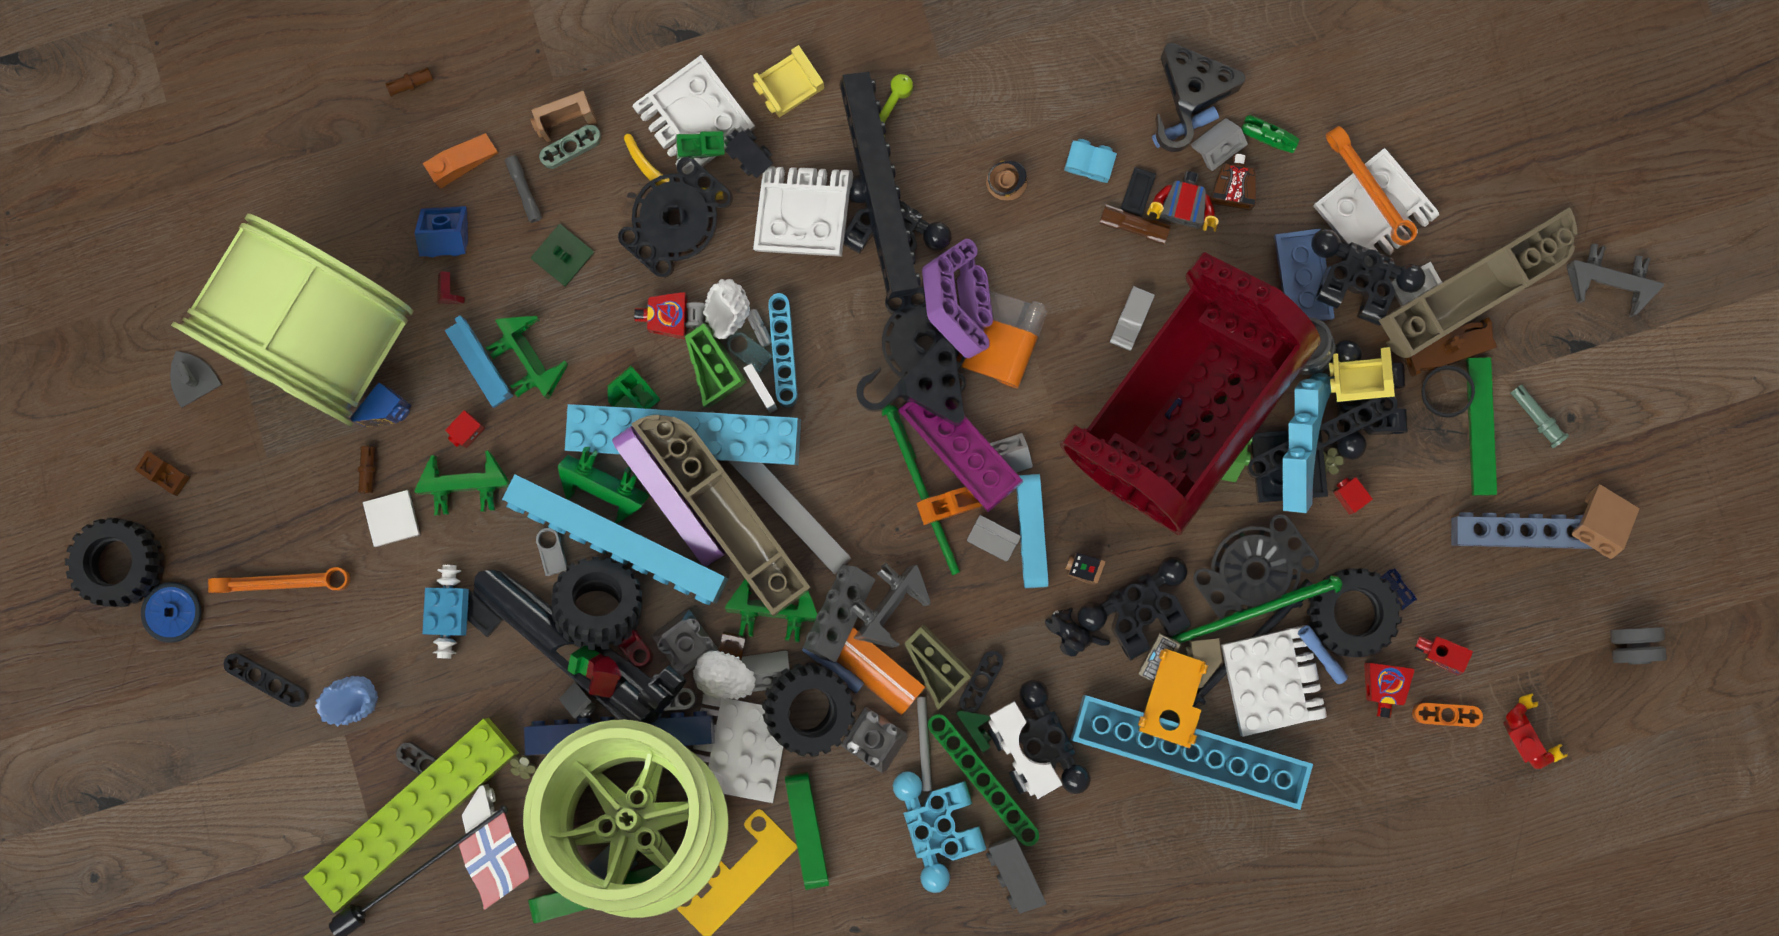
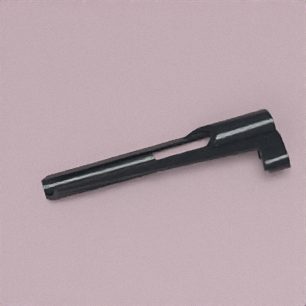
M485 570L478 572L475 576L473 594L589 693L591 680L581 673L574 675L567 671L569 662L556 651L564 645L574 644V641L568 642L563 638V633H559L556 629V622H553L552 606L502 571ZM595 647V651L605 657L609 656L617 664L621 672V678L617 680L611 698L590 695L619 720H633L651 725L663 714V710L672 703L686 684L687 679L670 665L659 675L655 674L651 678L611 648L602 650L601 647Z

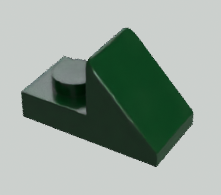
M961 710L956 712L981 751L985 752L989 749L990 745L988 742L991 739L984 729L979 731L978 727L991 719L990 715Z

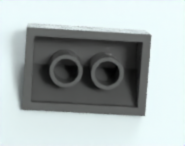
M1012 834L989 845L990 852L986 853L991 866L997 865L1000 874L996 876L1001 887L1007 886L1010 895L1007 896L1012 910L1017 908L1020 914L1046 905L1047 903L1014 835Z

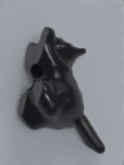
M1073 608L1056 610L1051 616L1052 619L1048 618L1045 620L1047 628L1062 638L1060 649L1067 656H1076L1079 652H1083L1085 648L1090 646L1091 643L1100 646L1110 644L1109 640L1091 635L1086 629L1078 626L1071 618Z

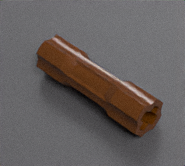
M1107 204L1104 207L1099 222L1101 225L1113 229H1122L1165 245L1171 225L1156 220L1150 221L1126 213L1122 209Z

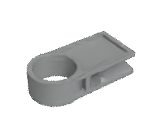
M550 528L540 530L536 536V543L545 575L551 576L562 571L565 572L568 565L559 533ZM551 531L556 535V543L553 547L547 549L541 545L540 538L543 533Z

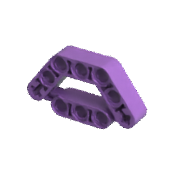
M970 239L962 240L924 265L922 269L928 319L966 358H972L989 347V339L984 333V329L993 323L987 273L981 266L975 265L974 257H976L978 251L975 243ZM960 269V275L957 278L960 306L957 304L954 271Z

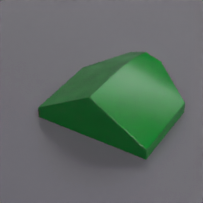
M632 366L628 367L607 385L608 403L612 407L650 409L661 400Z

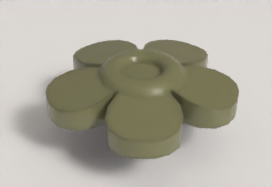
M1330 448L1328 453L1324 452L1325 471H1329L1332 475L1338 474L1340 469L1337 465L1341 466L1345 462L1343 456H1337L1338 450L1335 448Z
M522 756L520 759L513 757L510 761L511 766H513L511 773L515 776L520 774L523 779H529L531 774L535 773L536 765L529 764L530 758L527 756Z

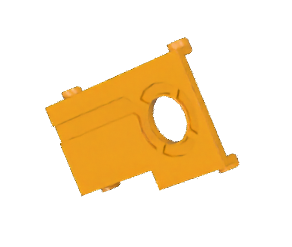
M1164 648L1159 654L1161 660L1144 715L1140 717L1138 722L1140 726L1139 731L1190 748L1191 744L1195 745L1197 735H1194L1201 713L1200 709L1193 707L1202 674L1207 673L1209 665H1206V662ZM1172 710L1177 713L1180 722L1175 730H1165L1160 725L1159 718L1162 712Z

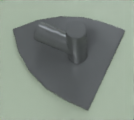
M175 352L171 363L170 380L173 393L181 408L222 385L211 367L203 360L188 353Z

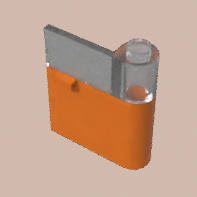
M989 290L993 323L984 329V333L989 339V347L972 358H966L961 368L994 378L1009 387L1019 388L1048 311L1044 309L1045 305L1032 301L1031 304ZM959 353V357L956 360L958 362H960L963 356L961 353Z

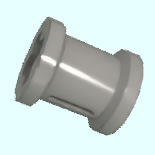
M687 303L688 322L685 327L696 329L704 323L703 311L705 304Z

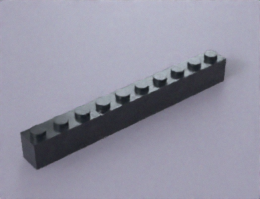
M869 71L842 75L839 86L887 298L915 295L921 281L919 273H915L914 269L916 260L914 252L910 251L909 247L911 240L910 232L908 229H905L904 225L905 211L903 207L900 208L899 186H895L894 181L896 176L895 167L893 164H890L889 160L891 150L889 143H886L884 138L886 128L879 116L881 113L880 102L875 99L876 84L874 79H871Z

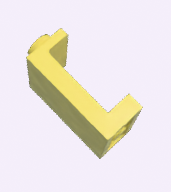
M799 45L791 50L792 54L762 74L758 75V73H755L753 75L755 90L759 95L764 94L767 99L765 102L767 108L772 114L776 112L779 118L824 89V82Z
M1390 347L1381 348L1380 359L1339 362L1338 354H1333L1334 362L1329 363L1330 377L1335 376V378L1330 379L1331 393L1336 392L1337 402L1395 396Z

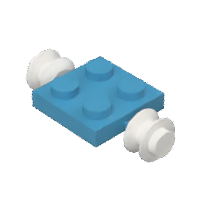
M442 565V569H437V571L442 573V578L438 579L437 582L446 586H443V588H425L422 634L440 635V637H443L433 641V643L438 645V650L433 652L437 653V658L451 659L452 654H456V652L452 651V646L457 644L454 639H448L450 635L466 636L469 589L453 588L451 586L461 582L456 579V574L461 572V570H456V565Z

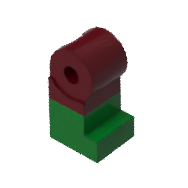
M584 645L570 654L567 671L574 675L581 673L592 679V671L595 664L605 656L595 650H588V646Z

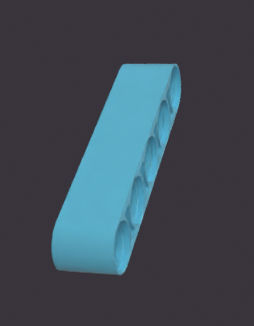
M777 293L770 297L768 304L775 390L780 405L792 407L797 402L798 393L791 309L788 298L784 294ZM779 300L786 303L785 308L780 311L773 308L774 303ZM785 323L788 326L787 330L784 333L776 332L775 327L777 324ZM782 345L790 348L785 356H780L777 353V349ZM782 368H789L791 370V375L786 379L779 376ZM786 390L791 391L793 398L790 401H783L781 399L782 392Z
M1040 474L1019 475L1023 480V483L1017 487L1024 588L1048 587Z

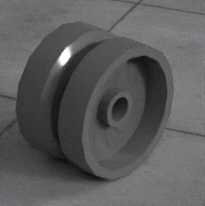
M1309 317L1321 337V344L1301 370L1300 374L1303 375L1322 373L1329 367V363L1333 362V354H1336V346L1330 329L1323 321L1317 318Z
M1664 627L1610 630L1612 643L1627 644V648H1617L1612 651L1613 663H1629V665L1651 664V661L1667 660L1666 648L1663 646L1650 647V642H1662L1665 640Z

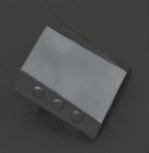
M689 609L683 610L678 616L656 630L652 635L659 650L664 653L673 668L681 675L696 666L697 659L703 653L718 649Z
M865 707L841 746L869 766L883 773L889 769L892 760L903 743L906 742L907 733L868 707Z

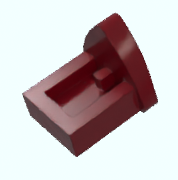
M441 271L438 275L437 303L464 304V297L450 294V272Z
M609 656L600 659L595 664L589 685V694L609 698L613 695L617 680L621 678V672L617 664Z

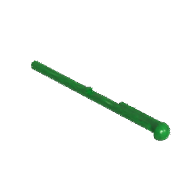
M890 404L882 410V417L887 416L921 501L930 497L914 460L917 459L898 414L899 409L895 405ZM940 521L931 523L951 574L959 573L960 570Z
M1332 575L1330 579L1284 594L1277 600L1243 612L1238 611L1231 616L1177 634L1172 639L1183 643L1333 589L1338 593L1342 589V581L1339 577Z

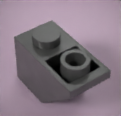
M576 682L559 698L575 719L588 718L597 709L595 704L598 701Z

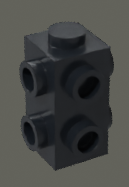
M741 126L738 129L734 127L725 135L726 140H724L727 148L724 150L733 160L736 157L742 163L741 169L748 176L752 174L757 179L773 164L770 158L773 154L765 145L760 147L755 142L757 137L749 128L744 130Z

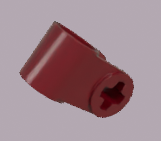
M632 630V635L626 640L622 638V643L617 646L633 665L646 667L653 660L652 651L643 641L637 630ZM640 650H644L647 655L646 660L642 663L636 660V654Z

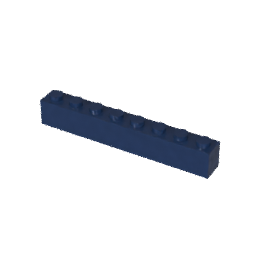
M707 711L693 712V716L684 717V712L670 713V718H661L660 716L651 724L671 734L684 746L715 743L714 715H707ZM600 717L601 722L615 720V717ZM591 718L577 719V723L568 724V719L554 720V725H545V721H532L531 726L524 727L525 755L548 754L567 736L586 726L599 722H592Z

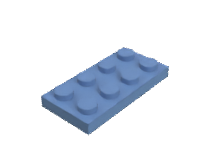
M1321 229L1275 234L1274 241L1282 292L1295 302L1308 317L1317 318L1321 321L1333 320L1335 318L1333 307L1315 300L1317 290L1327 268L1326 259L1316 255L1311 247L1313 236Z

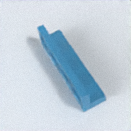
M460 315L455 318L457 323L446 329L445 332L491 406L495 408L513 397V394L467 320Z

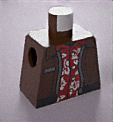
M1233 154L1232 164L1222 165L1210 196L1212 204L1252 210L1256 204L1255 169L1245 167L1247 156Z

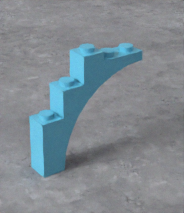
M1325 373L1314 374L1310 379L1300 381L1295 387V416L1289 422V450L1283 457V511L1307 513L1312 506L1314 464L1318 436L1326 403L1331 393L1330 379L1335 378Z

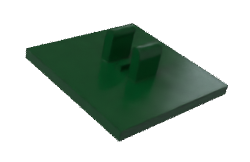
M559 223L531 256V259L566 287L595 252Z

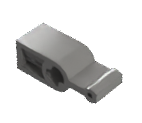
M1133 286L1109 343L1128 351L1132 350L1155 296L1154 294Z

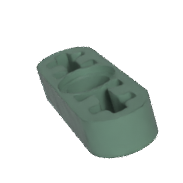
M586 125L543 148L539 154L540 161L548 169L557 168L599 145L601 133L596 126ZM587 132L596 133L593 141L585 139L588 137ZM579 136H580L581 140H583V141H582L583 144H584L583 147H581V144H580L579 140L577 139V137H579ZM569 141L577 144L576 150L571 153L566 152L564 149L565 144ZM558 147H560V150H561V152H562L563 155H564V157H562V158H561V155H560V154H557V153H559L558 150L556 149V148H558ZM548 153L555 155L553 162L546 160Z

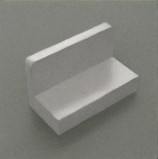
M1227 118L1191 143L1192 148L1202 155L1207 168L1211 171L1248 145L1241 127Z
M1022 433L990 443L1015 472L1033 467L1029 448Z
M979 515L967 541L1004 561H1008L1021 536Z
M788 651L742 657V663L746 665V668L754 672L753 676L756 678L755 687L752 692L766 690L767 688L771 689L773 678L781 677V671L786 668L790 670Z

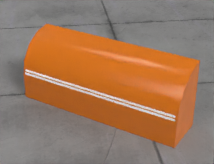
M852 628L837 662L864 682L866 687L902 715L925 686L873 643L854 639L858 631Z

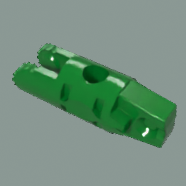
M1252 115L1245 117V124L1241 127L1243 134L1276 149L1294 153L1299 143V138L1278 126Z

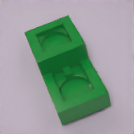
M723 131L700 132V134H676L675 136L677 159L683 157H714L725 154Z

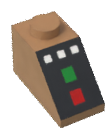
M1076 553L1074 557H1069L1065 569L1069 570L1067 576L1091 585L1098 584L1106 561Z

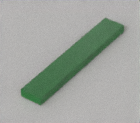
M1467 358L1466 370L1473 380L1475 387L1474 398L1468 408L1472 496L1497 495L1491 358ZM1467 381V393L1469 403L1471 398V388L1469 382Z

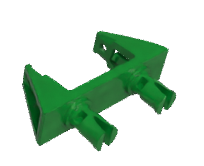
M537 316L496 319V323L503 332V337L486 347L489 352L495 350L490 356L496 359V357L510 348L514 349L528 371L525 377L510 385L513 390L519 388L515 395L519 398L531 388L538 387L542 395L546 399H550L568 363L564 360L557 366L545 371L546 369L535 351L522 335L523 332L536 322H539L540 319Z
M584 447L580 460L567 455L558 464L559 475L567 500L572 498L578 486L580 489L604 501L619 506L618 515L614 522L618 524L641 508L650 497V494L634 487L637 476L634 473L630 477L632 470L630 467L625 468L622 480L592 467L598 454L597 450L589 457L590 447Z
M488 450L485 451L486 473L483 474L469 473L439 477L438 458L435 455H431L414 492L419 495H434V516H440L441 507L443 514L449 515L448 494L450 492L477 490L480 492V512H486L487 502L489 510L495 511L494 490L497 488H508L510 482L492 453Z
M746 579L725 606L726 612L742 615L739 636H744L747 625L749 637L754 636L755 617L781 618L788 620L785 641L790 642L793 631H795V642H800L801 623L804 621L815 622L817 616L809 591L798 599V606L790 604L778 614L772 616L761 600H749L752 592H750V584Z

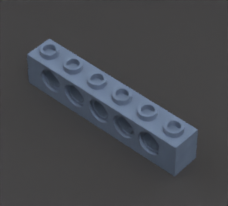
M1462 512L1459 513L1458 517L1451 518V546L1593 549L1574 536L1570 537L1567 534V527L1577 528L1581 523L1583 515H1575V519H1566V515H1552V519L1543 518V514H1528V518H1520V514L1510 513L1505 514V518L1497 517V513H1482V517H1473V513ZM1476 523L1482 528L1480 535L1474 532L1473 528ZM1499 524L1503 525L1505 528V534L1503 536L1499 535L1497 532V526ZM1522 524L1528 528L1526 537L1520 532ZM1545 525L1551 529L1549 537L1544 534L1543 529Z

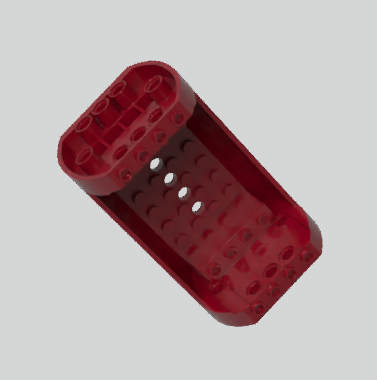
M1206 252L1199 255L1186 273V281L1190 287L1189 292L1089 427L1081 429L1074 424L1060 443L1061 449L1072 462L1105 491L1176 535L1183 533L1321 344V337L1312 321L1280 289ZM1234 378H1241L1237 385H1230ZM1221 396H1227V400L1223 404H1217V400ZM1209 414L1214 415L1210 422H1203L1205 416ZM1200 433L1196 441H1190L1192 434ZM1186 451V456L1183 459L1176 460L1179 452Z

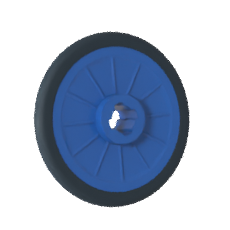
M167 582L153 588L152 592L145 597L141 607V620L146 631L153 638L167 643L179 642L189 637L198 627L202 614L201 603L196 593L188 586L177 582ZM169 608L174 609L172 617H169Z

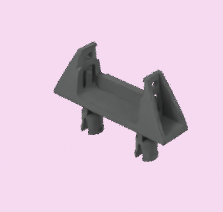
M1598 244L1590 245L1587 263L1573 260L1567 264L1568 275L1577 303L1585 301L1590 281L1594 280L1597 283L1633 292L1632 308L1629 317L1637 315L1664 286V283L1646 278L1650 258L1642 261L1643 256H1635L1631 275L1602 267L1601 263L1606 247L1602 246L1597 251Z
M884 563L881 566L883 570L877 571L876 574L891 586L889 592L874 611L861 601L860 598L854 601L856 605L850 606L849 610L853 611L864 621L863 626L854 636V639L888 647H898L900 644L882 626L903 600L906 593L923 606H928L931 602L917 565L907 567L900 576L887 563Z

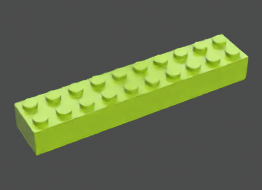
M490 718L482 719L305 875L304 879L333 913L342 910L475 793L479 786L484 785L510 762L513 757L518 755L519 752Z

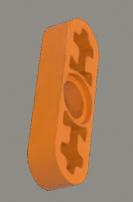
M1418 703L1412 710L1414 720L1421 724L1476 727L1483 720L1482 711L1476 706ZM1425 707L1426 711L1436 713L1435 716H1425V720H1423V716L1419 715V711H1422ZM1445 708H1450L1453 711L1451 721L1446 722L1442 719L1441 713ZM1470 710H1472V714H1476V719H1472L1471 723L1467 718H1459V713L1469 714Z

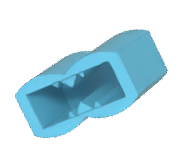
M1078 139V141H1073L1064 170L1072 174L1108 183L1117 153L1113 152V149L1108 146L1100 145L1098 148L1092 146L1091 142Z

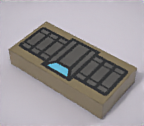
M1159 633L1138 674L1154 682L1161 660L1159 658L1161 650L1165 648L1177 652L1181 643Z

